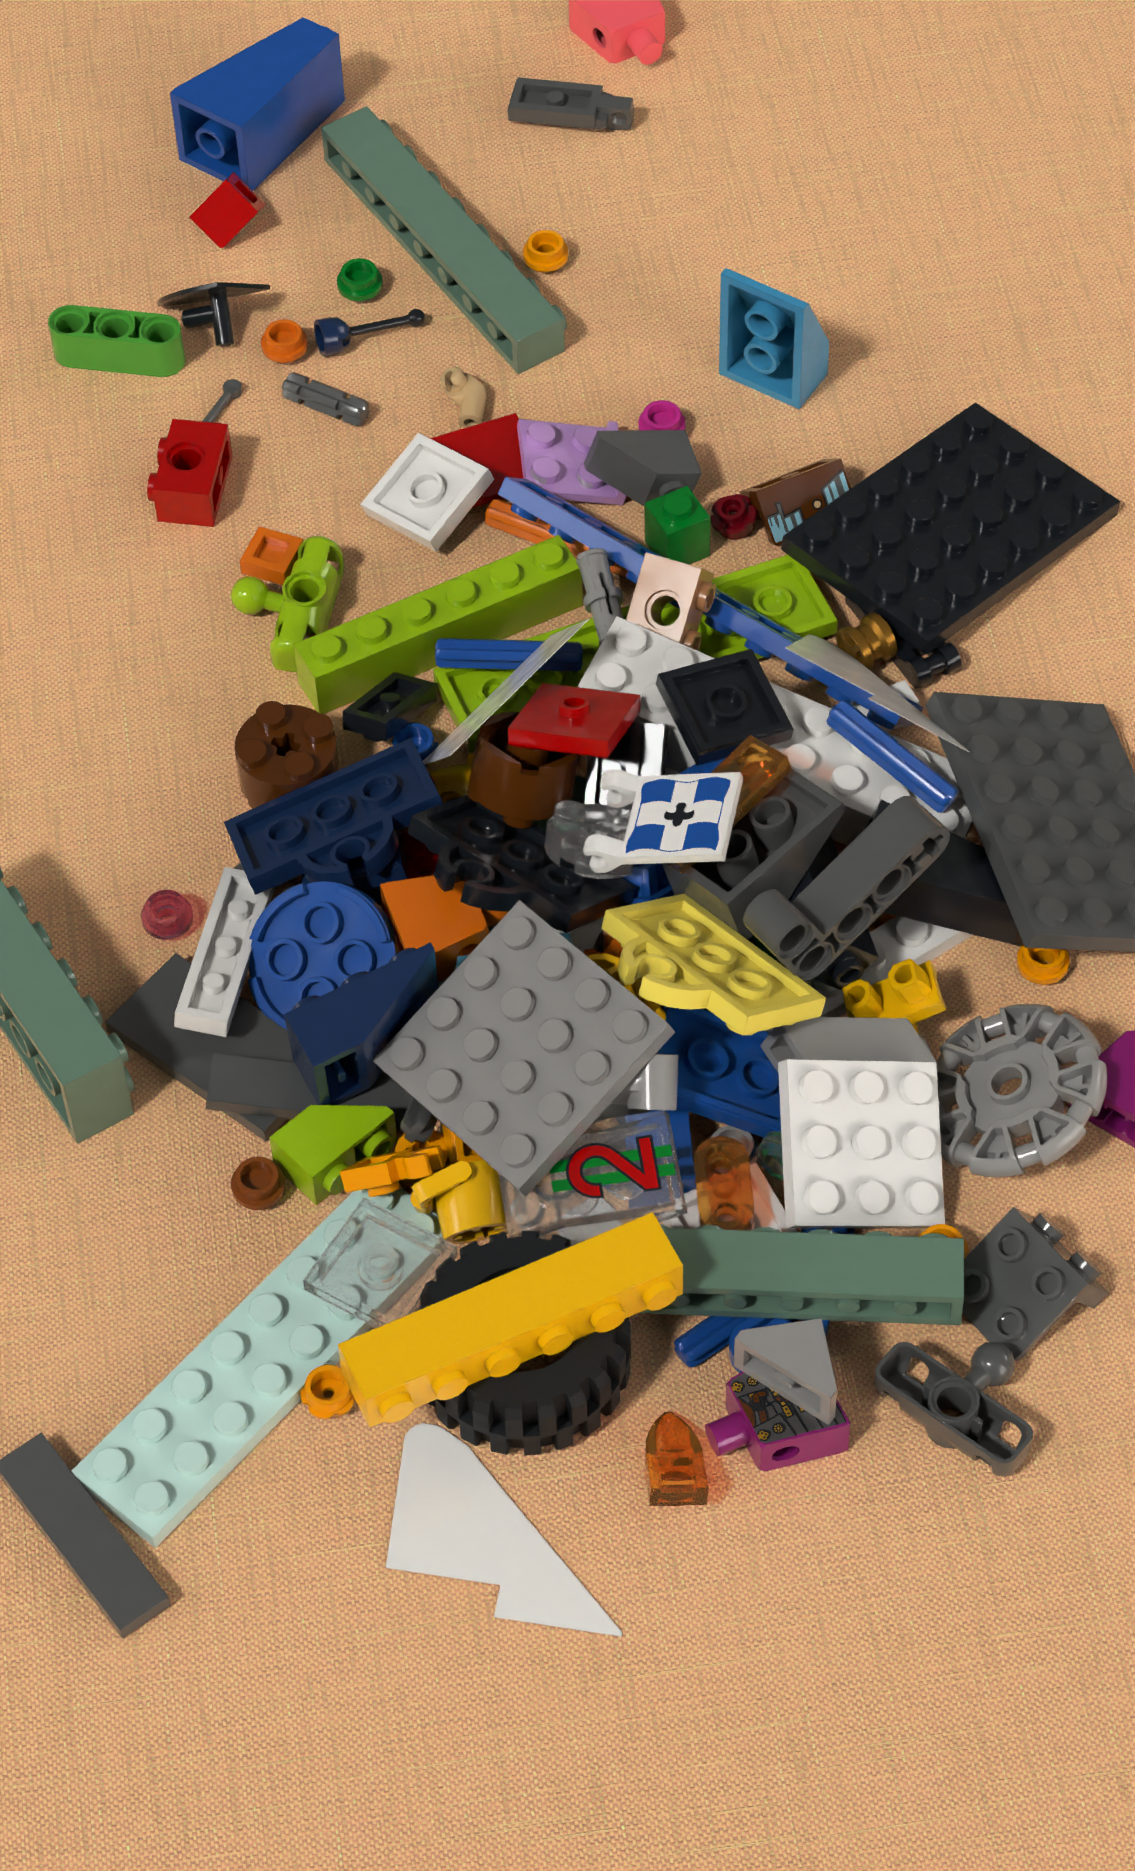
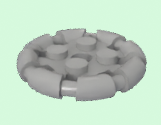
M1018 1004L999 1008L1000 1013L985 1019L979 1015L956 1030L939 1048L942 1053L936 1064L941 1156L954 1167L969 1166L972 1174L983 1177L998 1178L1025 1174V1168L1039 1162L1047 1166L1068 1153L1086 1135L1087 1130L1084 1126L1091 1116H1098L1104 1102L1108 1080L1107 1066L1103 1061L1099 1060L1102 1052L1101 1046L1095 1035L1079 1019L1069 1013L1055 1014L1051 1006ZM1003 1034L1006 1035V1036H1002V1037L993 1039V1038L998 1037V1036H1001V1035H1003ZM1046 1036L1042 1045L1035 1042L1037 1038ZM1070 1061L1077 1063L1065 1069L1061 1066ZM970 1064L963 1077L955 1072L959 1065L968 1066ZM1013 1078L1022 1079L1021 1085L1013 1093L1008 1095L998 1094L1001 1086L1006 1081ZM1062 1100L1072 1104L1066 1114H1062L1064 1110ZM958 1104L959 1108L951 1111L952 1106ZM979 1132L983 1136L975 1146L971 1144V1141L976 1133ZM1032 1133V1142L1019 1147L1016 1146L1015 1138Z

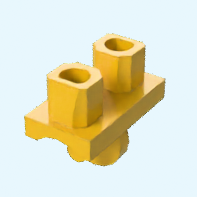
M910 958L892 965L891 970L888 972L889 978L872 985L868 981L859 979L844 986L842 990L849 1018H907L917 1033L919 1032L917 1022L946 1010L938 986L937 971L930 960L917 965Z

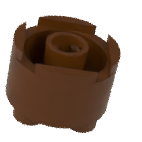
M277 701L264 702L258 706L256 713L241 726L236 736L235 755L240 787L252 809L340 770L337 741L332 720L327 715L320 714L305 706L283 705Z
M520 712L498 713L490 716L480 727L469 778L468 797L487 809L503 815L504 822L515 828H529L533 825L534 820L550 819L567 812L571 802L580 755L508 745V727Z

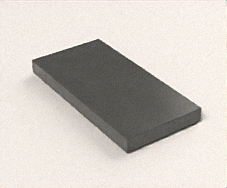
M177 953L105 1021L108 1033L115 1032L124 1044L205 1100L207 1099L212 1053L294 1062L287 1030L266 1017L260 1009L242 997H239L227 1037L174 1027L175 1010L192 964ZM222 1111L265 1142L288 1120V1118Z

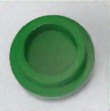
M357 258L346 262L337 276L339 293L353 301L369 300L378 295L383 287L381 272L373 262L367 259Z

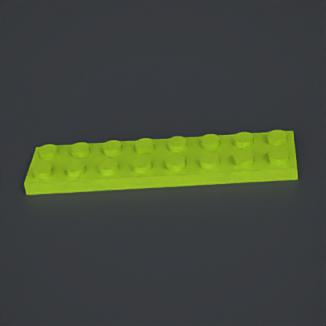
M789 555L713 578L712 583L716 585L717 589L802 638L807 635L824 638L837 633L838 620L811 573ZM667 603L661 613L663 624L665 626L673 624L679 617L680 609ZM630 606L621 608L625 620ZM702 614L698 632H701L702 636L699 652L713 658H719L749 650L744 646L746 638L734 631L731 635H727L711 628L704 622L707 616ZM593 617L589 618L568 640V642H579L582 644L583 665L580 671H536L492 715L510 711L520 712L542 683L578 687L599 649V639ZM580 622L524 640L546 641L551 635ZM754 653L757 659L763 658V656ZM434 668V683H437V689L456 728L515 670ZM480 727L464 742L469 754L475 752Z

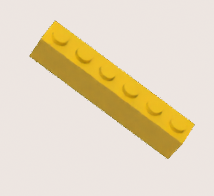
M651 1212L338 1344L341 1371L369 1428L382 1422L394 1423L406 1418L415 1408L436 1399L448 1400L461 1394L467 1386L490 1376L498 1378L508 1375L517 1369L521 1363L539 1355L557 1354L569 1347L574 1340L593 1332L604 1333L611 1331L622 1324L626 1318L647 1309L655 1311L665 1308L676 1297L683 1294V1264L654 1213Z

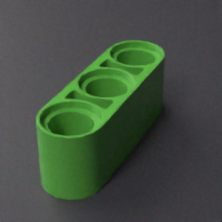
M65 305L54 310L48 318L54 357L62 366L169 377L177 374L185 365L181 326L178 320L172 316Z

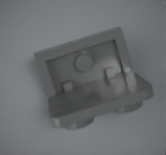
M1015 1207L965 1257L962 1313L989 1342L1005 1345L1013 1353L1014 1361H1019L1075 1302L1095 1309L1109 1292L1096 1280L1102 1274L1100 1269L1079 1250L1072 1255L1059 1242L1064 1233L1052 1220L1041 1212L1034 1217Z

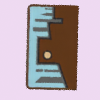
M835 458L819 460L739 492L747 496L751 500V505H754L759 510L770 544L779 545L782 543L783 535L850 490L851 487L842 459Z

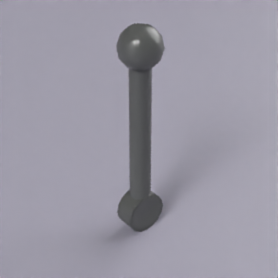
M230 379L223 384V395L202 422L213 423L231 399L241 396L242 386L240 381Z

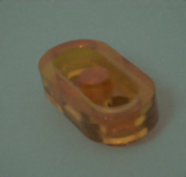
M726 1136L709 1138L698 1146L694 1154L695 1191L699 1225H715L724 1230L750 1231L754 1222V1200L748 1152L739 1141ZM722 1167L730 1172L718 1175L713 1170ZM721 1215H731L735 1219L725 1222L717 1218Z

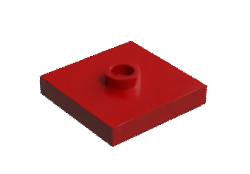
M542 683L508 727V745L607 758L640 713V695Z

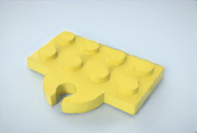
M686 894L605 911L601 929L620 942L623 948L617 968L619 978L624 985L634 984L636 979L643 977L638 996L666 1007L686 1010L707 1008L724 1021L731 1031L742 1036L753 1035L760 1031L784 1025H793L796 1022L822 1015L826 1001L825 996L798 976H794L787 968Z

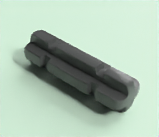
M296 372L289 373L286 380L283 381V397L298 404L302 403L303 400L305 401L304 406L339 419L341 415L343 416L342 421L356 427L362 426L365 419L368 418L370 412L368 410L369 403L365 399L350 395L347 398L348 393L316 380H312L309 383L308 377Z

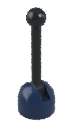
M413 309L406 316L349 327L346 322L338 317L318 319L314 322L315 339L319 352L323 357L334 355L346 349L350 344L351 336L408 324L412 327H420L425 322V314L420 309Z

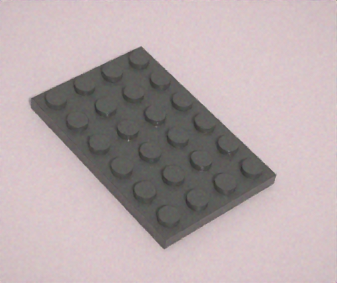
M934 692L925 705L931 720L970 751L967 752L938 736L1025 948L1135 952V773L1104 704Z

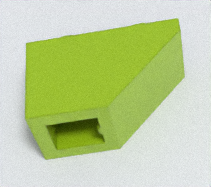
M310 1105L269 1137L273 1163L278 1165L283 1171L284 1176L317 1206L329 1195H337L344 1190L340 1171L366 1157L390 1153L397 1142L395 1114L388 1106Z

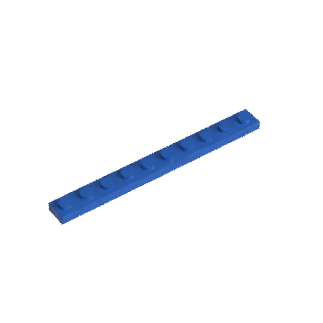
M505 477L499 489L498 495L513 503L510 509L512 512L530 521L537 522L538 518L551 525L548 532L553 536L559 535L565 542L575 544L577 540L589 547V550L594 548L605 549L608 554L609 566H614L617 563L628 570L626 577L636 584L645 553L660 556L528 479ZM716 588L715 598L710 610L707 613L703 612L707 616L704 621L705 624L727 635H731L733 631L747 639L744 644L746 648L752 649L754 653L766 658H771L772 655L779 657L787 662L785 670L802 680L811 682L813 678L828 686L825 693L839 702L845 700L851 705L854 702L869 710L866 716L882 727L893 730L895 725H915L913 722L868 699L874 695L786 649L785 647L802 639V637ZM676 600L669 602L673 606L680 609L679 604ZM901 695L915 708L922 712L924 707L918 705L917 703Z

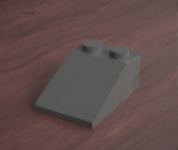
M772 756L742 783L725 861L662 863L675 895L686 894L749 940L753 934L743 922L747 906L760 893L770 889L780 891L789 900L843 815L845 807L841 801Z

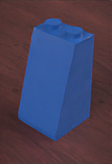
M302 17L174 88L170 92L179 160L222 181H225L235 172L254 191L345 101L339 33Z

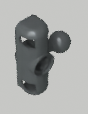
M899 1342L894 1345L875 1369L874 1381L877 1392L882 1397L888 1395L899 1403L900 1410L925 1426L928 1437L935 1444L943 1448L958 1449L974 1461L981 1459L992 1467V1473L996 1476L1007 1477L1015 1473L1030 1451L1033 1430L1025 1420L982 1392L987 1386H1001L1009 1381L1015 1371L1013 1353L1003 1344L986 1342L974 1351L971 1357L972 1370L962 1378L909 1342ZM913 1357L923 1361L929 1369L924 1385H921L906 1374ZM948 1408L956 1409L964 1415L950 1417L943 1414L941 1410ZM1005 1421H1010L1021 1431L1022 1436L1016 1449L998 1438Z

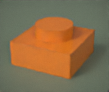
M259 526L240 559L241 573L283 585L286 578L291 575L294 562L298 560V548L304 539Z

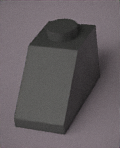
M686 430L597 431L584 461L586 471L642 506L647 501L688 486L693 493L702 474Z

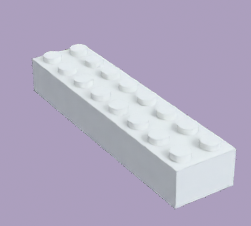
M616 616L578 687L640 695L641 711L633 722L668 725L665 767L681 773L695 764L656 686V680L659 673L715 658ZM770 682L794 728L791 740L734 755L731 758L756 771L773 756L844 804L845 811L830 834L833 840L848 846L863 832L881 799L891 804L903 796L914 797L950 832L965 839L967 838L974 822L947 758L889 734L956 787L958 793L954 802L944 812L938 813L832 729L826 722L832 710L831 708Z

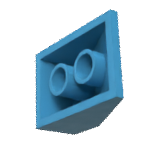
M725 268L721 273L719 374L800 409L828 374L829 340L809 303Z

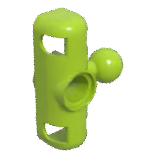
M312 536L300 544L298 560L294 562L291 575L283 583V594L269 591L262 580L249 576L237 580L231 589L232 604L238 611L254 615L266 609L279 613L275 626V638L270 644L272 664L278 670L297 673L293 644L304 640L306 633H315L317 635L328 629L345 567L340 546L329 538ZM327 560L339 563L338 572Z

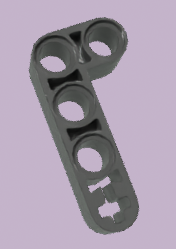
M900 797L892 802L792 902L776 889L764 891L755 897L744 913V925L794 976H798L803 981L811 980L821 974L942 854L949 843L950 832L914 797Z

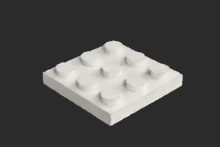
M794 1059L778 1062L786 1228H929L936 1224H945L936 1062Z

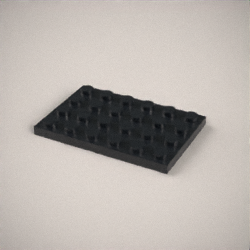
M975 402L783 535L781 550L869 614L874 612L879 614L892 631L927 655L1114 518L1118 513L1120 501Z

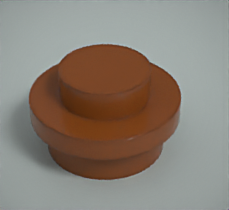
M264 1157L246 1159L238 1166L231 1178V1190L234 1199L241 1206L251 1210H263L272 1207L280 1201L286 1189L285 1176L281 1168Z

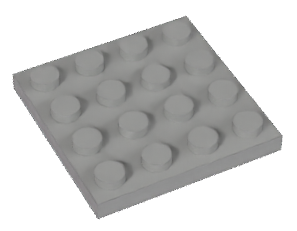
M519 900L372 1061L526 1197L669 1040L675 1031L665 1020Z

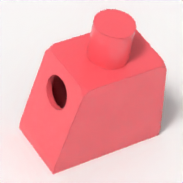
M569 0V28L609 63L616 64L636 56L642 64L649 65L657 61L663 51L662 45L665 42V12L660 0Z

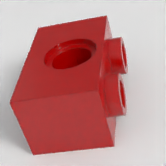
M172 419L167 438L161 437L159 440L157 451L158 471L157 473H150L147 485V497L149 501L155 503L158 522L214 527L233 457L228 424Z

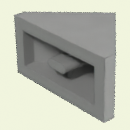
M822 1318L745 1329L738 1333L734 1344V1367L827 1425L832 1422L836 1413L837 1386Z

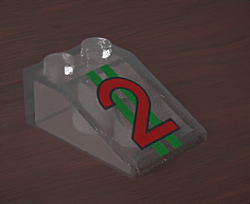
M665 1110L595 1120L526 1197L498 1173L509 1238L522 1237V1230L539 1231V1238L551 1240L552 1235L555 1234L570 1239L571 1246L651 1212L654 1213L659 1223L687 1213L669 1113Z

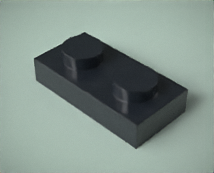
M393 672L342 711L343 729L362 734L368 740L387 741L437 702V683Z

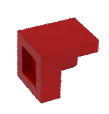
M233 172L189 218L219 248H224L266 204Z

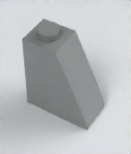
M816 1017L796 1022L793 1025L773 1028L760 1045L777 1072L778 1062L787 1059L937 1063L931 1054L928 1043L922 1036L918 1035L907 1018Z

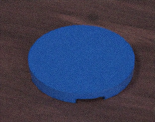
M326 881L299 884L277 896L257 919L249 938L252 940V950L249 960L250 979H248L253 998L263 1014L287 1030L284 1014L291 1011L293 1006L300 1000L312 995L322 996L340 987L345 979L355 973L362 971L369 973L389 963L390 959L399 952L395 930L381 906L357 888Z

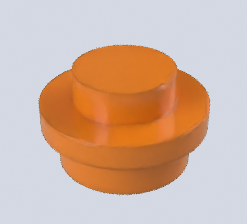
M281 319L267 326L261 339V347L268 359L287 363L295 361L305 354L308 341L305 332L296 322Z

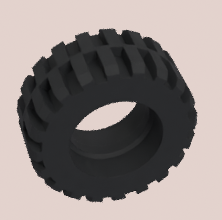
M522 1230V1237L507 1238L506 1232L489 1235L490 1243L479 1246L477 1241H473L459 1249L460 1259L454 1261L451 1257L447 1258L435 1270L436 1281L431 1280L425 1284L420 1295L421 1307L416 1311L571 1246V1240L555 1234L552 1235L551 1240L539 1238V1231ZM629 1317L611 1331L604 1333L593 1332L577 1339L572 1348L562 1358L549 1366L532 1371H513L508 1375L498 1378L490 1376L467 1386L461 1394L448 1400L436 1399L428 1404L436 1407L437 1418L448 1429H454L460 1425L461 1439L474 1446H478L482 1440L490 1442L491 1452L508 1455L510 1447L524 1448V1456L541 1454V1446L554 1444L556 1450L573 1445L574 1434L580 1431L583 1436H589L601 1426L600 1413L605 1416L612 1415L620 1403V1391L627 1387L630 1375L631 1322Z

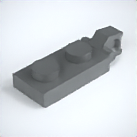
M519 77L516 79L508 106L509 121L575 128H597L599 130L606 129L607 127L609 130H631L634 119L633 98L613 96L603 92V85Z

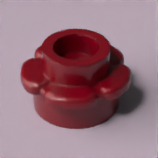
M734 494L722 497L712 506L711 511L713 515L710 517V523L724 538L731 540L741 539L752 531L757 518V509L754 505H751V500L745 495Z

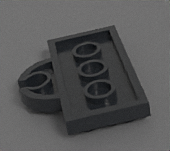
M467 794L411 817L408 834L425 844L432 853L439 855L434 872V877L439 887L444 892L451 891L455 883L467 881L464 884L460 902L469 906L489 911H510L520 900L551 927L568 933L604 917L605 911L608 909L627 906L632 903L636 886L612 871L595 873L589 865L591 859L534 823L529 828L511 827L504 822L503 815L495 813L480 803L471 800Z

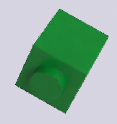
M688 486L644 503L645 543L651 551L664 558L689 565L710 556V516Z

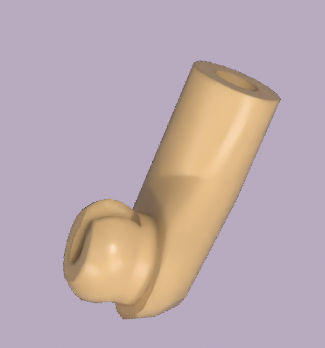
M458 367L446 369L441 376L440 383L445 389L447 396L461 407L458 424L462 428H467L482 423L487 396L484 386Z

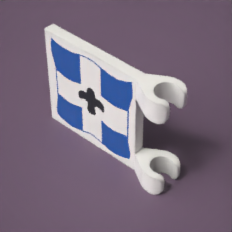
M618 769L606 770L602 775L600 787L601 790H608L606 797L608 805L620 808L633 802L624 841L601 834L590 835L586 839L583 852L584 855L591 856L589 864L591 870L595 873H606L626 864L725 861L743 783L741 772L638 776Z

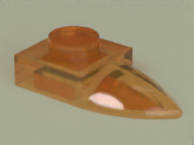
M664 1412L651 1426L646 1438L644 1471L649 1505H707L709 1486L703 1450L698 1437L681 1418L672 1412Z

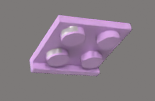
M525 419L518 420L517 431L523 479L532 481L563 500L623 505L626 495L586 471L584 461L597 431H619L617 422L608 421L605 428Z

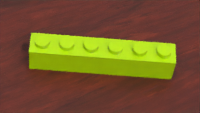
M557 535L295 643L293 645L298 683L315 710L320 714H325L358 700L393 672L414 677L438 667L435 661V647L437 640L440 638L502 640L583 606L582 576L576 563V558L562 538Z

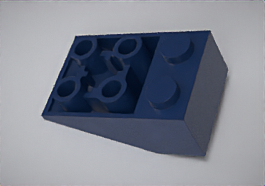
M431 942L418 949H404L395 954L389 963L369 973L366 971L355 973L345 979L340 987L322 996H308L296 1003L291 1011L284 1014L293 1061L318 1105H337L371 1088L383 1072L372 1060L439 988L435 950Z

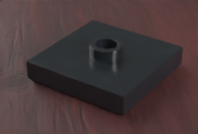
M752 649L659 673L657 676L656 686L696 766L785 742L792 738L794 728Z

